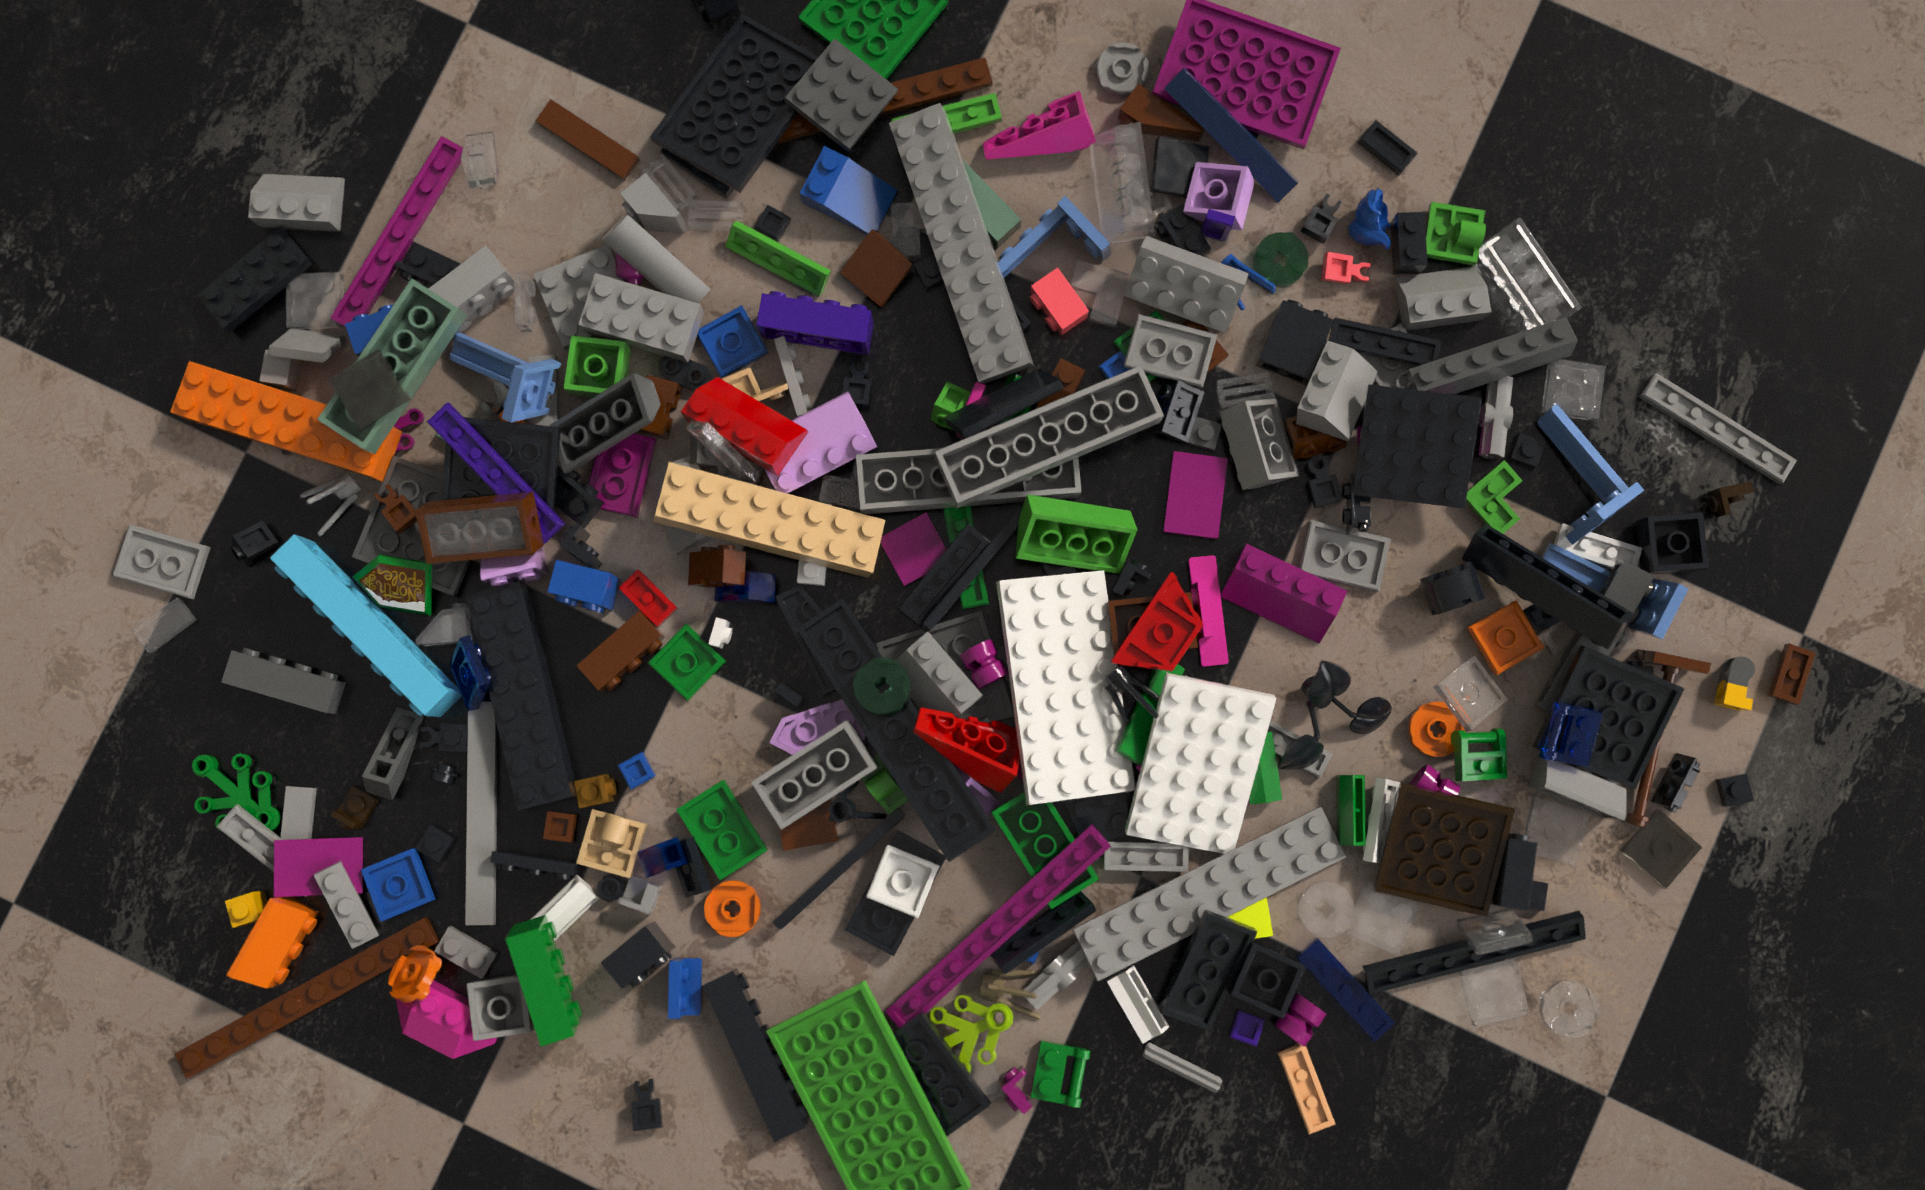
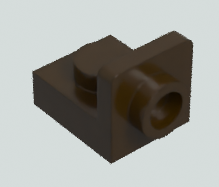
M1752 481L1709 491L1708 506L1714 512L1715 518L1731 514L1730 503L1745 500L1744 495L1754 492Z
M352 786L339 809L333 810L330 815L337 819L335 823L346 830L363 828L380 799L358 786Z

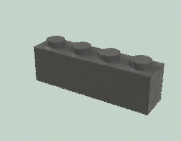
M243 648L242 652L231 650L222 683L324 713L336 714L346 682L337 680V674L323 670L320 675L311 673L312 667L295 663V666L291 667L285 665L286 659L269 655L268 660L260 658V652L248 648Z

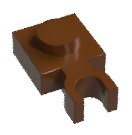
M387 484L385 487L389 490V495L386 498H382L377 492L374 496L380 503L387 506L380 512L395 531L401 534L417 522L416 509L403 494L397 498L396 491Z

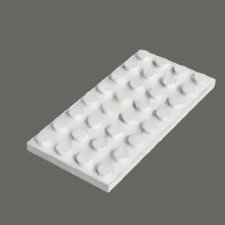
M1104 570L1000 580L996 582L1026 805L1135 791L1132 762L1115 751L1126 728V724L1120 716L1111 695L1105 689L1109 685L1105 678L1115 671L1118 665L1111 663L1113 649ZM1116 691V693H1117V695H1118V697H1119V699H1120V701H1121V703H1122V705H1123L1122 694H1120L1118 691Z

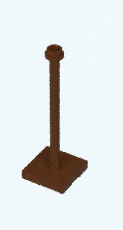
M1636 650L1635 660L1661 665V671L1664 672L1663 679L1674 683L1675 675H1679L1680 670L1704 674L1710 673L1711 663L1657 651ZM1662 736L1640 779L1633 813L1627 814V817H1629L1628 823L1645 827L1646 822H1649V817L1645 816Z

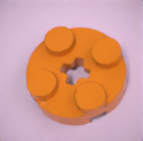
M1435 701L1421 705L1413 712L1409 719L1408 735L1410 743L1424 755L1444 757L1454 752V746L1450 739L1451 734L1456 730L1466 732L1465 722L1461 719L1460 714L1457 712L1458 710L1448 703ZM1437 721L1440 722L1439 727L1443 728L1444 731L1443 734L1440 733L1437 737H1434L1433 732L1430 731V726L1435 725Z
M739 880L725 881L713 888L707 896L704 904L705 918L708 924L720 935L738 937L751 930L759 920L761 901L756 890L747 883ZM731 900L736 901V905L740 906V911L736 912L735 916H730V911H725V906L730 905Z
M416 945L409 950L413 952L407 957L402 955L391 970L388 985L392 987L393 992H390V994L402 1002L408 1003L415 999H425L429 994L430 985L436 972L442 965V960L436 956L435 952L423 945Z

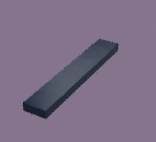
M1185 67L1164 87L1241 166H1248L1253 178L1277 202L1281 201L1298 184V181Z

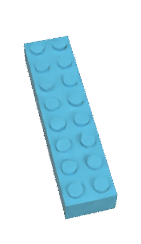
M294 534L270 557L276 564L274 569L283 578H290L296 584L293 588L299 595L305 599L309 597L315 603L312 606L313 609L323 618L328 617L334 623L332 628L340 636H347L353 642L351 647L357 654L362 657L366 655L373 662L370 664V667L382 677L385 675L391 681L389 686L398 695H405L411 701L409 706L415 713L420 716L424 714L428 717H442L464 695L314 541Z

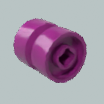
M992 639L979 643L960 654L966 669L972 670L970 677L978 690L1009 674L1003 660L996 658L998 651Z
M1428 764L1422 766L1410 782V785L1458 795L1461 788L1460 785L1448 777L1440 778V772Z
M1296 993L1288 1007L1289 1012H1286L1284 1019L1279 1017L1274 1026L1305 1047L1313 1035L1311 1029L1319 1027L1327 1014Z

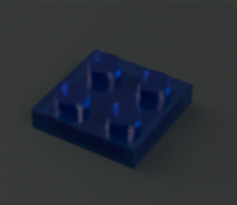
M469 635L459 638L449 666L467 710L472 711L479 709L491 683V676L488 669L482 665L481 652L478 645H474Z

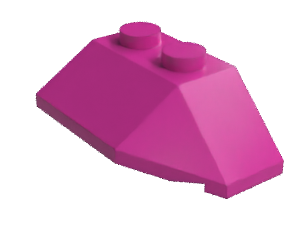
M434 980L425 999H415L408 1003L396 999L403 1034L452 1059L493 1045L498 1039L497 1037L473 1041L469 998Z

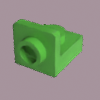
M947 381L934 404L931 421L941 427L953 430L947 425L944 417L965 407L971 392Z

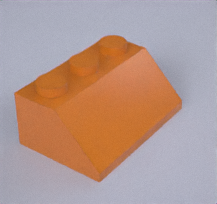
M293 896L270 898L227 976L263 988H271L282 984L289 974V969L287 968L291 960L296 959L303 949V944L301 943L305 935L310 934L316 926L317 919L315 918L319 911Z

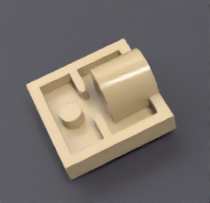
M592 809L576 864L632 878L647 824Z

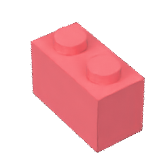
M1056 268L1031 285V296L1029 298L1037 310L1042 309L1047 315L1045 320L1052 331L1057 330L1062 336L1088 318L1089 310L1059 268Z

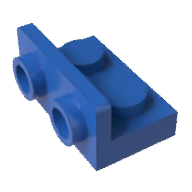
M673 958L669 961L668 1019H680L683 1015H700L702 1004V959Z

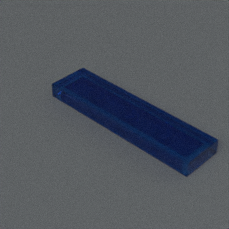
M1315 938L1296 956L1374 1042L1395 1024L1390 1016L1318 938Z

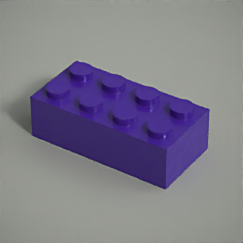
M770 291V294L762 293L756 326L763 339L774 340L784 336L788 343L869 355L874 322L871 310H867V307L863 305L851 304V307L840 306V303L834 300H824V303L813 301V298L799 295L797 298H789L782 292Z

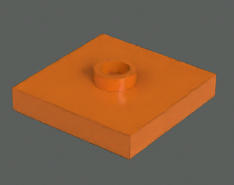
M1517 600L1467 627L1494 675L1504 672L1545 648Z

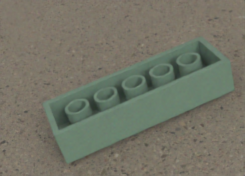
M411 278L317 420L363 450L375 454L467 315Z

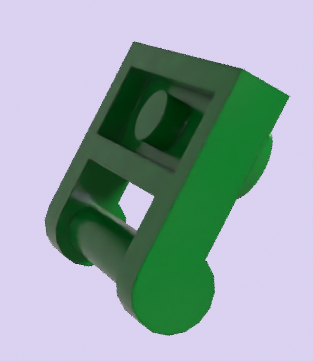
M1494 728L1490 732L1466 733L1463 730L1452 732L1450 739L1454 746L1455 781L1507 779L1506 733L1503 729ZM1491 743L1493 751L1468 752V744Z
M1041 1040L1031 1098L1080 1108L1082 1102L1080 1092L1086 1060L1090 1058L1091 1051L1085 1048ZM1067 1055L1075 1057L1069 1095L1060 1093Z

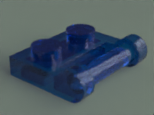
M1553 702L1551 708L1553 716L1544 748H1540L1538 756L1550 761H1560L1588 767L1603 713L1598 710ZM1569 715L1560 750H1555L1564 717Z

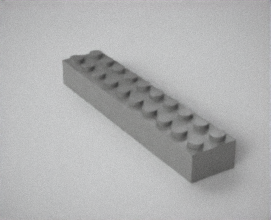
M941 103L890 122L889 125L978 381L986 384L1034 366L945 109Z

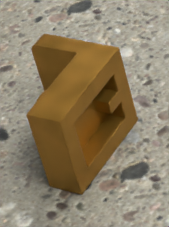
M609 774L574 781L579 808L614 801L613 795H616V786L613 778L609 779Z

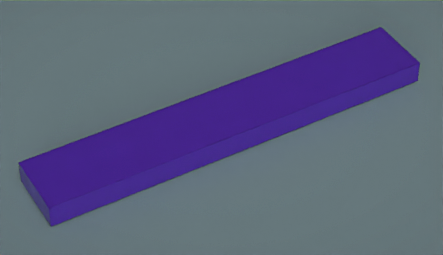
M446 403L427 421L497 495L534 492L544 544L566 525L450 403Z

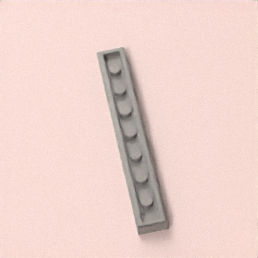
M468 702L465 925L496 924V863H491L490 860L492 851H497L498 728L491 702Z

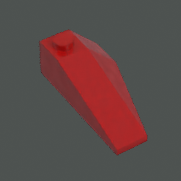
M927 708L919 709L913 732L976 782L1002 793L1017 776L1020 754L1015 728L999 721L992 720L991 723L978 721L977 717L969 716L967 719L957 718L949 712Z

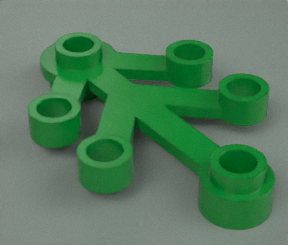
M236 754L232 758L231 764L237 770L238 787L218 770V761L215 757L199 755L193 760L192 770L197 776L208 777L230 796L215 799L200 797L195 801L197 812L210 813L217 809L234 808L238 804L261 823V816L266 814L268 822L264 825L271 831L278 827L280 814L275 807L271 806L270 785L272 783V776L269 772L259 771L253 775L252 782L258 788L259 805L251 799L249 767L252 764V760L249 755ZM241 757L245 759L243 767L238 765V760ZM201 761L206 763V768L203 771L199 768ZM262 774L266 777V782L263 785L259 783V777ZM204 800L208 802V808L206 810H204L201 806ZM227 814L217 817L215 821L216 828Z

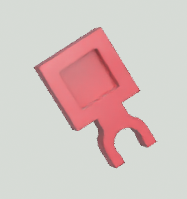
M1327 252L1323 258L1321 281L1347 285L1351 283L1352 277L1357 282L1365 283L1369 281V277L1362 276L1360 268L1368 269L1371 263L1362 262L1356 265L1353 264V256Z

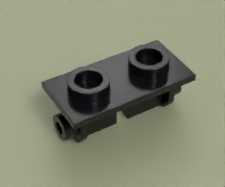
M1351 473L1348 481L1342 485V499H1346V508L1342 512V524L1346 525V535H1349L1353 528H1357L1358 532H1367L1371 526V507L1360 506V503L1370 504L1371 497L1354 495V473Z
M1676 753L1651 802L1663 805L1665 809L1676 813L1677 809H1681L1688 794L1683 789V786L1691 787L1697 774L1701 771L1697 758Z

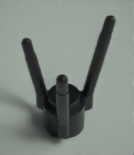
M1121 665L1105 678L1109 684L1105 689L1111 695L1125 724H1129L1130 721L1116 691L1122 694L1128 690L1155 719L1159 718V714L1132 685L1138 686L1157 702L1160 696L1136 678L1129 669L1125 670Z
M856 781L843 792L838 793V800L833 801L829 807L830 816L828 819L830 822L836 821L841 823L852 818L885 819L886 814L856 811L854 802L847 798L859 784V781Z

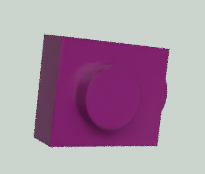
M1014 1066L1002 1076L1004 1081L1001 1083V1088L1007 1094L1004 1099L1015 1112L1019 1109L1025 1114L1032 1108V1103L1016 1083L1026 1075V1069L1023 1066L1016 1069Z

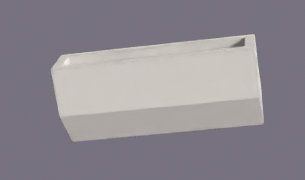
M576 875L531 919L546 915L548 922L552 921L554 923L557 938H554V941H556L600 897L589 884Z
M1134 965L1106 979L1142 1043L1162 1034L1169 1028L1168 1023L1159 1012L1157 1004Z

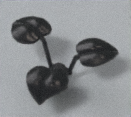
M1321 660L1316 675L1306 679L1301 686V690L1309 700L1306 702V706L1309 709L1314 735L1312 737L1309 734H1305L1295 740L1286 750L1277 767L1282 770L1303 769L1315 763L1322 755L1324 745L1318 741L1320 733L1314 707L1323 709L1329 706L1332 701L1349 717L1354 718L1349 724V729L1352 732L1367 734L1378 729L1388 719L1392 710L1390 702L1383 697H1373L1363 702L1357 709V713L1350 711L1335 698V696L1343 694L1350 686V675L1341 666Z

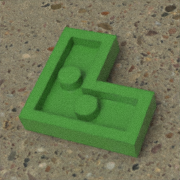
M1504 460L1467 491L1466 503L1484 524H1488L1504 534L1520 518L1502 498L1520 484L1522 479Z

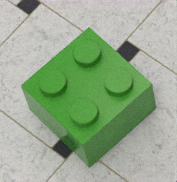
M571 335L564 390L570 396L593 398L628 376L631 348L625 341Z

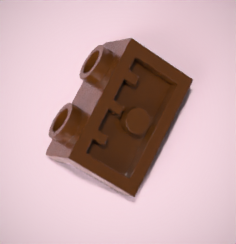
M1297 416L1285 418V427L1293 446L1292 454L1294 459L1310 458L1321 453L1336 452L1347 446L1346 440L1296 424Z

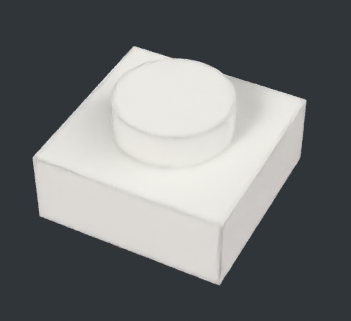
M720 618L715 619L709 645L723 649L724 643H729L732 635V628H729L730 622Z

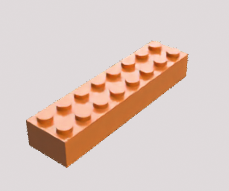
M191 361L187 365L170 411L186 420L380 482L384 480L402 435V431L393 426L375 454L370 453L317 420L327 404Z

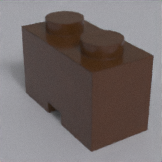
M646 375L647 379L654 382L661 405L653 422L637 432L668 440L673 423V418H669L671 408L677 409L682 387L679 383Z
M718 545V548L701 547V551L690 552L688 585L707 588L724 587V583H726V586L745 585L746 552L736 551L733 545Z

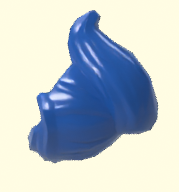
M1371 189L1360 200L1355 212V218L1348 226V233L1359 244L1366 246L1382 245L1384 249H1389L1391 239L1386 234V229L1392 225L1387 220L1388 207L1383 202V191L1381 189Z

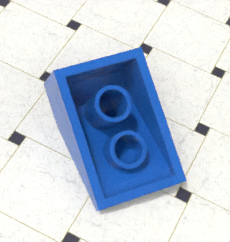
M824 146L800 191V197L803 204L868 235L871 229L878 231L898 190L848 157Z

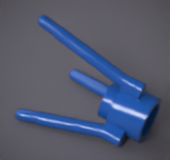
M1229 254L1221 262L1248 273V277L1271 293L1275 292L1276 286L1244 265L1233 254ZM1239 299L1237 305L1239 309L1243 311L1245 309V306L1243 305L1241 299Z

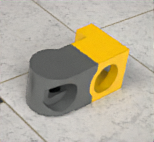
M1736 657L1728 659L1723 663L1714 705L1738 711L1751 710L1753 699L1746 698L1749 679L1755 673V666L1750 659Z

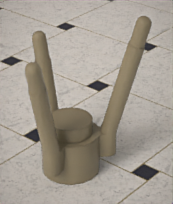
M992 969L991 974L984 973L980 995L987 996V1001L1003 1003L1009 1008L1037 1020L1041 1018L1039 1014L1001 998L1003 993L1036 999L1037 994L1005 987L1006 980L1000 979L1001 977L1031 976L1035 974L1034 970H1011L1004 974L1002 971Z

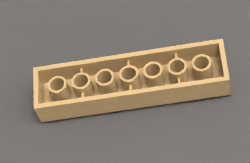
M671 462L668 463L653 522L866 578L874 571L885 524L884 519Z

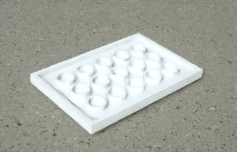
M1166 673L1156 709L1159 718H1154L1125 827L1126 835L1222 854L1235 849L1276 697L1272 694Z

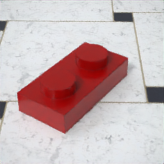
M639 569L619 587L657 627H660L678 609Z

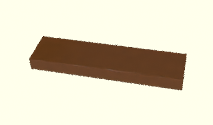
M552 99L549 100L535 120L537 124L624 181L640 160L636 154Z

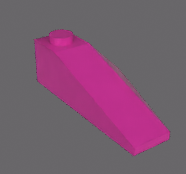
M1080 90L1047 105L1049 110L1039 116H1036L1034 113L1027 116L1026 121L1020 127L1010 126L984 141L983 148L986 159L1072 152L1077 149H1086L1092 143H1095L1094 130Z

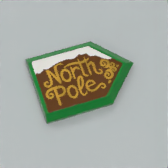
M380 554L352 577L377 607L431 615L432 564Z

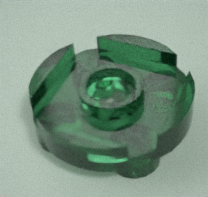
M1273 233L1265 237L1256 248L1253 259L1254 270L1276 287H1288L1299 281L1307 269L1308 252L1303 242L1294 233ZM1277 254L1287 257L1285 266L1274 262Z
M880 657L870 660L869 663L858 670L854 679V693L859 703L874 714L887 715L899 711L910 696L911 681L907 671L898 662L890 658ZM881 679H886V683L890 685L889 690H885L884 694H879V689L875 688V684L880 683Z

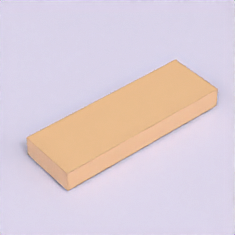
M1298 1043L1277 1051L1307 1133L1311 1134L1335 1125L1306 1046L1304 1047Z

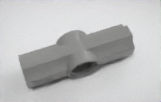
M1507 376L1487 383L1485 403L1482 404L1479 415V426L1482 427L1478 456L1488 459L1504 458L1507 430L1510 429L1513 419V407L1510 406L1513 377Z
M1078 940L1062 954L1059 953L1042 968V972L1024 987V991L1037 994L1036 999L1025 997L1036 1010L1058 991L1067 988L1079 976L1078 973L1089 964Z

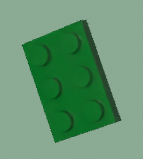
M725 779L676 809L719 880L724 879L768 851V848Z

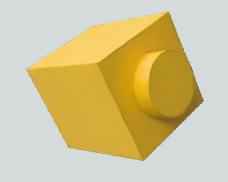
M265 890L251 892L225 901L232 928L257 922L268 902Z

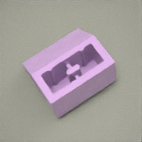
M543 546L531 555L481 559V580L491 584V586H502L524 579L526 583L535 582L542 579L541 575L549 574Z

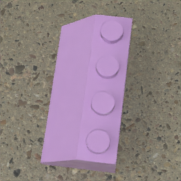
M849 392L793 419V422L808 430L807 435L778 477L766 469L765 471L776 491L789 493L855 459L856 455L864 454L876 448L877 445Z

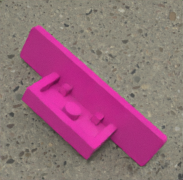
M1214 555L1191 557L1188 559L1191 582L1189 592L1192 594L1194 610L1204 624L1197 634L1200 664L1202 667L1228 664L1229 660L1216 557Z

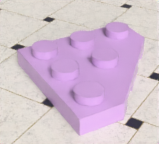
M843 699L782 718L769 743L793 755L848 719L863 741L867 736Z

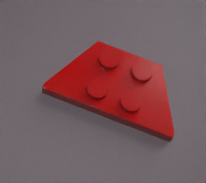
M1170 572L1111 660V663L1169 672L1174 670L1204 625L1199 615L1193 609L1187 594L1182 590L1174 573Z

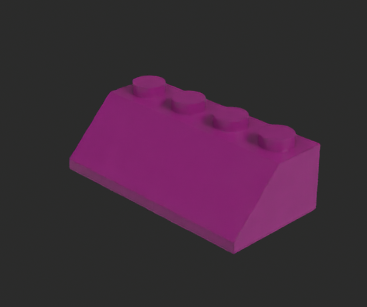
M1246 544L1242 547L1220 595L1221 598L1319 644L1336 618L1348 591Z

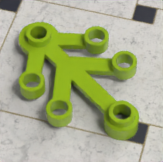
M968 995L957 996L954 1006L959 1012L969 1011L984 1018L976 1023L952 1015L944 1007H935L931 1010L930 1019L933 1023H943L959 1030L945 1037L944 1040L950 1048L964 1042L959 1060L966 1065L969 1073L972 1069L970 1060L979 1034L989 1029L984 1048L980 1049L977 1055L978 1061L981 1064L989 1065L996 1060L995 1047L1000 1032L1008 1030L1013 1023V1013L1007 1005L996 1003L987 1007L974 1002ZM962 998H965L968 1002L965 1009L961 1008L959 1004ZM937 1010L943 1013V1018L940 1021L935 1017ZM998 1012H1001L1004 1015V1020L1002 1023H999L996 1020V1014ZM984 1051L990 1052L991 1059L989 1061L983 1059Z

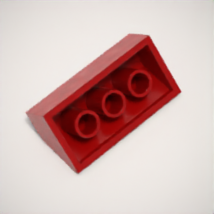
M719 377L697 388L681 410L689 424L777 477L808 433L807 429Z

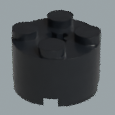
M1472 561L1420 579L1421 587L1432 616L1486 598Z

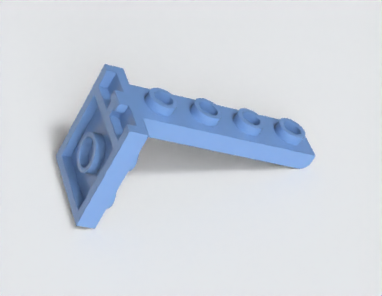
M1064 196L1057 203L1058 206L1053 211L1049 209L1040 217V223L1034 229L1028 228L1019 237L1020 242L1014 248L1010 246L999 256L1001 260L998 264L1003 278H1005L1064 222L1067 224V230L1074 238L1078 239L1081 237L1084 240L1085 249L1095 259L1099 256L1104 261L1111 255L1110 243L1076 206Z
M455 333L453 348L449 357L451 361L509 386L508 394L503 402L504 411L502 419L516 422L549 414L550 409L545 406L548 394H554L556 383L552 382L554 369L560 368V362L549 359L528 363L465 334Z
M1555 404L1537 421L1539 427L1605 503V505L1602 502L1597 503L1586 512L1590 517L1587 518L1584 514L1571 524L1574 530L1565 537L1573 545L1612 517L1617 511L1642 493L1644 489L1638 482L1628 488L1559 405Z
M1553 543L1548 544L1542 556L1548 562L1598 592L1610 571ZM1653 578L1651 582L1653 583V588L1646 598L1641 599L1637 606L1639 608L1638 615L1633 622H1629L1627 628L1638 633L1663 639L1689 588L1679 583Z

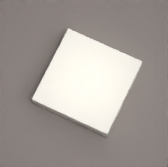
M887 844L866 897L919 918L939 865Z

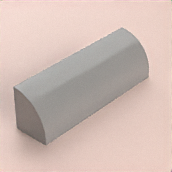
M622 215L602 238L607 245L662 293L699 303L711 290L629 215Z

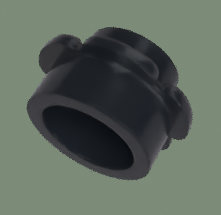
M438 763L437 768H430L432 770L430 779L452 785L454 777H458L457 774L453 773V767Z
M608 874L598 883L597 891L604 901L612 902L614 899L619 900V897L623 896L625 884L622 878L615 877L614 874ZM610 885L614 887L612 891L609 890Z

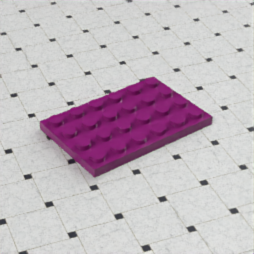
M1186 0L1152 94L1181 106L1164 87L1185 67L1247 130L1304 150L1341 48L1207 0Z

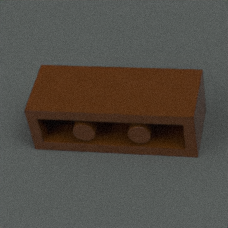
M639 610L584 658L577 667L598 691L604 692L606 689L611 691L620 684L621 680L619 678L625 672L631 673L642 664L640 660L647 653L650 655L655 653L663 645L661 641L665 636Z

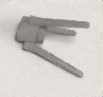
M350 472L341 474L331 481L300 494L301 498L316 494L306 501L307 504H312L333 492L340 499L347 498L318 531V536H322L351 503L359 499L357 492L361 490V487Z

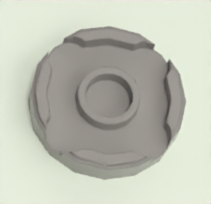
M1123 42L1114 43L1102 52L1096 64V78L1101 88L1111 95L1124 97L1129 96L1138 83L1144 86L1149 74V63L1147 57L1140 51L1141 49L1136 45Z

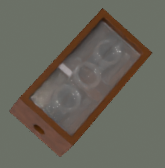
M534 492L430 501L415 510L426 564L531 555L544 546Z

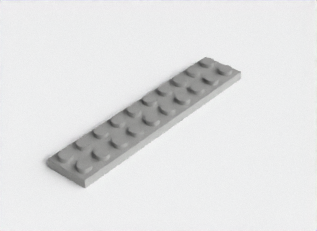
M1317 807L1072 928L1096 980L1100 981L1192 935L1205 909L1228 917L1346 858L1322 807Z

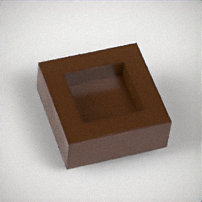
M547 811L543 839L572 843L577 815Z

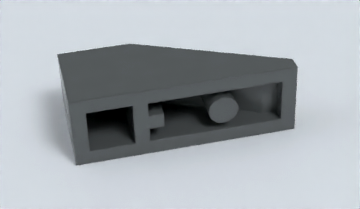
M397 707L362 775L367 793L393 800L405 776L424 715L420 716L415 712Z

